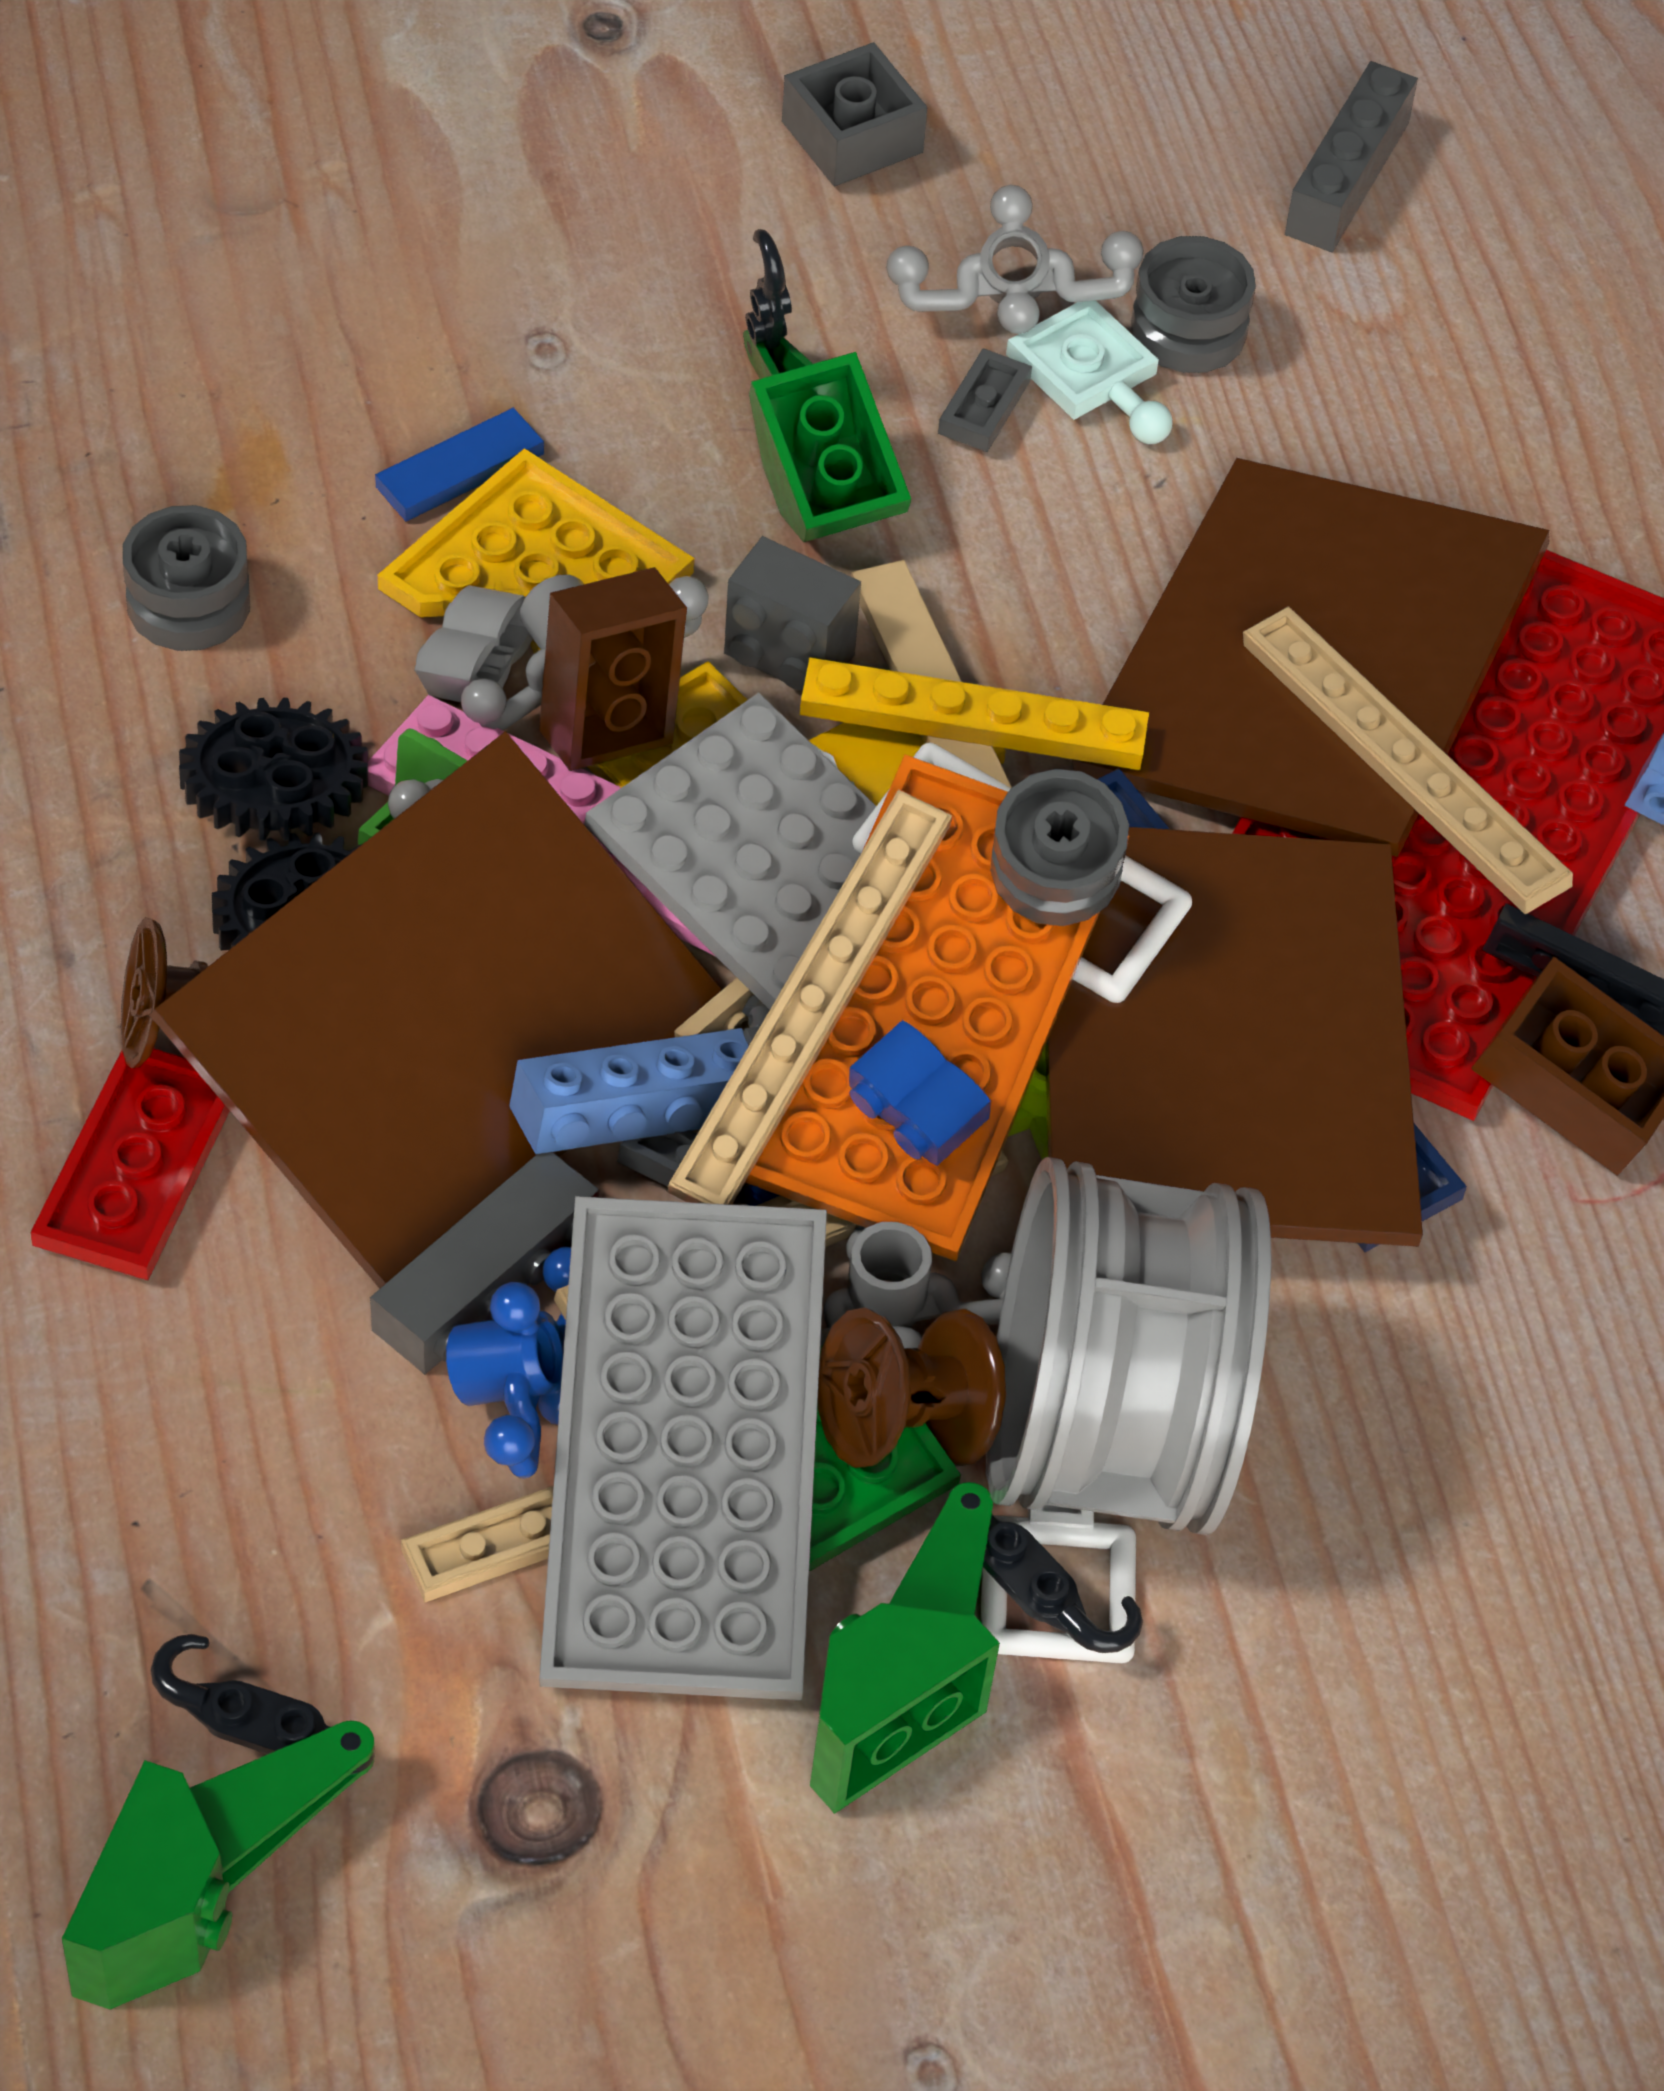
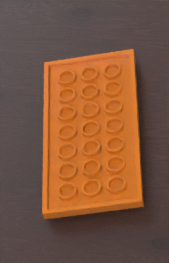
M904 754L867 842L898 789L952 815L951 826L745 1183L815 1209L827 1210L828 1214L865 1228L880 1222H899L911 1226L925 1237L932 1253L957 1261L1100 912L1089 920L1066 926L1035 923L1014 912L997 893L990 871L997 810L1008 791ZM902 1020L922 1033L947 1061L967 1074L991 1100L989 1119L938 1166L932 1164L923 1156L918 1160L909 1156L897 1143L893 1132L896 1130L894 1126L883 1120L880 1116H877L875 1119L866 1116L855 1105L849 1094L852 1089L849 1086L850 1067Z

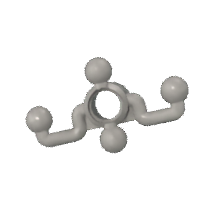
M1007 185L994 193L990 203L992 216L1002 225V228H999L988 237L981 253L969 255L961 261L957 269V289L920 290V283L925 280L928 274L929 263L923 251L915 246L906 245L894 250L887 260L886 269L889 278L898 285L901 301L913 311H959L970 307L979 296H990L991 299L999 303L997 316L1002 327L1011 333L1022 334L1034 328L1039 320L1040 310L1035 298L1041 292L1057 291L1060 297L1068 302L1106 300L1124 296L1134 284V269L1141 263L1144 250L1142 242L1136 235L1128 231L1114 232L1105 239L1101 248L1102 260L1113 271V277L1075 281V270L1070 256L1060 249L1047 248L1046 243L1037 232L1023 226V223L1028 220L1032 213L1033 203L1031 196L1020 186ZM1014 246L1022 247L1031 252L1037 259V266L1033 273L1026 279L1017 282L1008 281L999 276L994 269L992 259L1001 249Z
M557 575L545 579L535 586L524 598L520 608V621L540 648L529 659L526 666V677L529 685L506 701L505 691L494 680L485 678L473 680L465 687L461 696V706L468 718L479 723L482 727L505 730L541 705L550 593L583 585L579 578L572 575ZM689 576L675 578L669 584L687 607L684 638L692 635L699 629L702 622V614L707 608L709 594L704 584L697 578Z
M880 1222L867 1228L860 1226L853 1231L846 1244L847 1256L850 1260L847 1288L834 1291L827 1298L823 1307L827 1328L821 1330L820 1346L824 1344L832 1325L848 1310L864 1307L877 1312L889 1320L900 1336L904 1349L917 1348L922 1336L920 1333L911 1328L917 1321L937 1318L944 1312L967 1309L982 1317L987 1325L999 1324L1011 1253H998L991 1256L981 1272L983 1287L990 1296L996 1299L960 1302L953 1282L945 1275L936 1272L931 1273V1247L925 1237L916 1229L899 1222Z

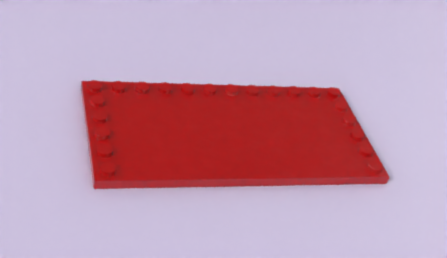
M1546 550L1450 748L1448 756L1573 873L1571 888L1530 911L1528 914L1575 936L1640 816V813L1624 805L1643 765L1664 732V598L1549 550ZM1419 814L1399 856H1392L1411 1094L1475 1121L1494 1085L1471 1068L1524 992L1536 979V976L1482 950L1504 905L1507 903L1517 909L1519 908ZM1241 817L1232 834L1330 840Z

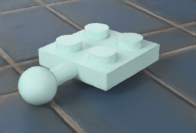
M1097 301L1077 302L1036 324L1030 331L1018 334L1008 340L1006 355L1011 359L1032 366L1031 379L1073 420L1112 400L1130 417V430L1133 436L1140 442L1157 444L1165 440L1170 434L1173 420L1168 408L1157 401L1145 402L1131 389L1157 374L1159 359Z

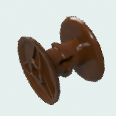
M145 917L138 925L131 943L121 1000L120 1029L122 1052L126 1065L131 1068L142 1066L150 1057L157 1041L160 1027L149 1014L208 967L206 962L195 960L190 967L167 965L166 940L162 928L157 921Z
M869 1308L848 1310L832 1325L821 1349L819 1359L817 1408L825 1438L839 1459L855 1468L877 1465L896 1447L904 1428L919 1427L924 1423L956 1467L973 1465L990 1450L1002 1424L1006 1401L1005 1364L997 1338L982 1317L967 1309L944 1312L926 1328L917 1348L905 1349L900 1336L889 1320Z

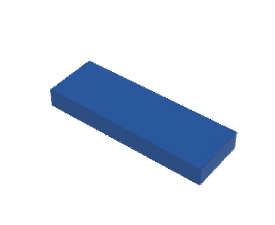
M513 407L375 474L376 488L404 521L407 522L482 485L524 448L537 457L544 455V441Z

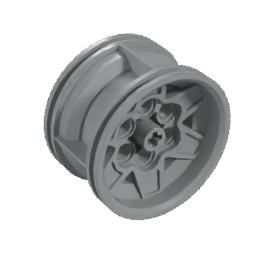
M1046 1157L1040 1162L1030 1183L1019 1219L1006 1278L997 1333V1342L1005 1364L1006 1401L1001 1427L990 1450L987 1452L989 1492L995 1504L1011 1506L1019 1498L1023 1508L1040 1510L1045 1505L1154 1520L1158 1521L1162 1528L1180 1531L1187 1526L1190 1532L1202 1535L1212 1534L1217 1529L1232 1499L1244 1461L1254 1418L1265 1351L1271 1285V1232L1266 1201L1258 1189L1243 1187L1235 1192L1230 1185L1212 1183L1203 1192L1099 1176L1095 1174L1093 1166L1089 1163L1073 1162L1066 1169L1064 1161L1061 1159Z

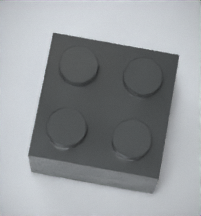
M874 42L784 75L782 122L834 187L923 153L928 107Z
M762 536L728 579L724 654L734 658L744 666L754 667L783 681L793 689L803 690L809 658L849 664L855 656L861 581Z

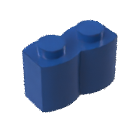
M904 1020L899 1022L850 1067L849 1086L852 1089L849 1094L855 1105L869 1118L875 1119L877 1116H880L883 1120L893 1125L896 1129L893 1135L897 1143L914 1159L918 1160L923 1156L929 1162L938 1166L990 1117L991 1100L984 1091L961 1069L947 1061L922 1033Z

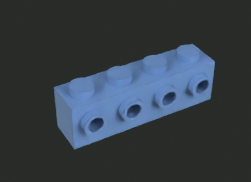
M742 1028L518 1060L509 1107L535 1154L698 1130L703 1126L749 1046L743 1035L744 1031Z

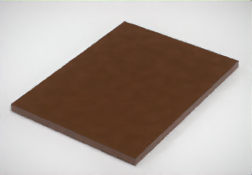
M1236 458L1102 704L1149 712L1140 770L1072 759L1073 771H1080L1095 779H1099L1120 769L1139 791L1334 841L1391 844V855L1398 857L1419 813L1244 646L1243 632L1289 606L1448 755L1547 550L1550 530Z
M505 731L175 992L149 1015L380 1289L537 1155L509 1107L518 1060L675 1038L674 1030L722 989ZM567 1150L554 1151L553 1153L560 1157Z
M1129 827L1126 856L1186 890L1192 897V906L1124 1001L1120 1003L1110 1002L1072 979L1045 1045L1048 1157L1061 1159L1064 1161L1066 1169L1073 1162L1089 1163L1093 1166L1095 1174L1099 1176L1204 1192L1212 1183L1230 1185L1235 1192L1243 1187L1258 1189L1266 1201L1271 1238L1419 1247L1423 1236L1391 844ZM1121 881L1109 905L1100 911L1082 958L1113 975L1163 905Z

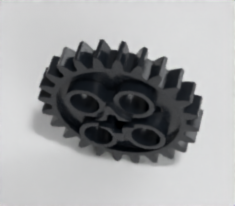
M285 697L282 698L277 707H269L264 698H259L257 708L251 710L239 701L235 703L236 714L230 715L217 709L214 711L215 724L200 720L197 722L198 734H187L185 736L186 748L179 751L180 789L185 790L186 804H197V816L199 818L214 815V828L221 829L230 823L235 824V836L237 837L244 835L250 828L257 829L260 841H265L270 831L277 830L284 841L289 840L291 829L299 828L307 836H312L313 823L319 822L328 828L334 827V813L349 817L351 815V803H361L363 800V788L368 787L367 747H362L361 733H350V721L347 719L333 722L332 709L328 708L316 715L313 714L310 701H306L298 709L290 708L289 699Z
M316 832L309 844H302L299 837L295 833H291L289 845L281 847L275 840L268 838L266 839L267 852L261 853L254 848L248 847L245 849L246 863L231 859L229 861V875H218L217 891L212 892L213 933L219 934L220 950H230L251 931L268 920L361 845L356 846L350 851L344 850V837L342 836L336 838L330 846L323 845L321 834Z

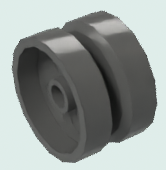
M1179 236L1160 242L1145 254L1138 271L1137 297L1133 304L1131 318L1132 335L1159 359L1158 365L1182 373H1206L1227 366L1240 355L1247 339L1250 323L1249 313L1253 305L1256 289L1254 269L1242 253L1225 242L1205 236Z
M197 505L170 506L148 514L131 528L123 543V572L126 584L128 616L139 634L158 646L176 651L204 650L224 643L242 628L250 613L247 544L236 523L218 511Z
M1052 769L1031 774L1009 790L997 810L990 867L997 893L1014 912L1039 924L1066 926L1089 920L1109 905L1120 886L1127 850L1129 823L1122 802L1105 783L1080 771Z

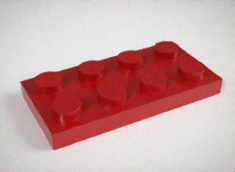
M153 1048L150 1057L142 1066L131 1068L126 1065L121 1050L30 1232L32 1246L149 1281L230 1112L186 1058Z

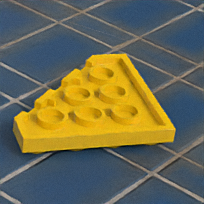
M524 448L377 574L378 590L419 617L444 616L448 605L462 589L469 585L524 595L526 597L539 583L557 575H572L579 578L583 584L653 567L670 584L675 578L690 577L694 573L695 558Z

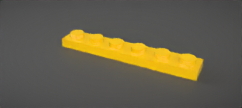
M809 658L799 715L1140 770L1149 712Z

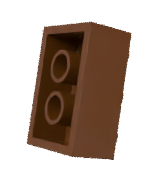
M655 567L550 593L539 731L569 771L673 744L687 607Z
M1555 957L1550 960L1527 988L1471 1068L1617 1176L1648 1143L1664 1119V1036Z

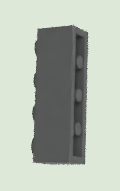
M1373 61L1369 62L1293 188L1285 229L1286 236L1333 253L1409 124L1418 82L1417 77Z
M553 1152L537 1154L370 1297L372 1331L426 1375L440 1361L446 1362V1346L448 1336L453 1327L461 1324L493 1320L490 1311V1301L492 1295L501 1285L512 1281L527 1285H537L544 1280L543 1265L550 1253L561 1247L572 1246L575 1196L599 1198V1189Z

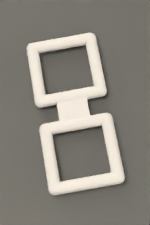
M934 743L922 745L914 755V758L1008 792L1011 789ZM887 793L853 837V847L860 854L867 842ZM1126 855L1121 881L1163 906L1113 975L1081 957L1073 980L1113 1003H1120L1126 999L1192 906V897L1186 890Z
M986 1453V1472H985V1474H986V1478H987V1480H988V1473H987V1453ZM1045 1505L1040 1510L1028 1509V1518L994 1515L1001 1522H1013L1021 1525L1040 1544L1110 1549L1109 1631L1119 1630L1125 1625L1127 1614L1121 1602L1126 1596L1132 1597L1135 1601L1136 1534L1130 1526L1094 1523L1093 1511ZM982 1568L980 1622L1000 1642L998 1654L1110 1663H1126L1133 1658L1135 1641L1131 1646L1119 1652L1102 1654L1085 1649L1067 1633L1006 1629L1007 1592Z

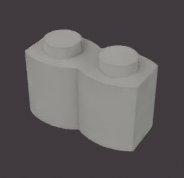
M471 585L465 587L457 594L446 608L442 628L436 630L428 638L417 654L414 670L428 695L461 702V696L465 687L473 680L484 678L494 680L503 688L509 675L511 664L523 656L533 640L520 621V608L525 598L524 595Z

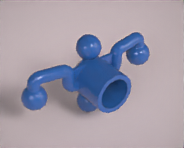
M561 1247L552 1251L544 1261V1281L555 1293L557 1289L569 1285L571 1247ZM512 1281L501 1285L492 1295L490 1311L493 1320L461 1324L453 1327L448 1336L446 1346V1364L450 1383L461 1403L467 1406L505 1401L510 1415L494 1419L487 1427L484 1434L485 1451L496 1463L507 1465L515 1476L525 1479L536 1473L539 1463L541 1424L536 1410L537 1403L541 1415L551 1424L558 1425L566 1320L562 1313L558 1320L555 1321L552 1315L545 1311H540V1301L536 1292L525 1283Z

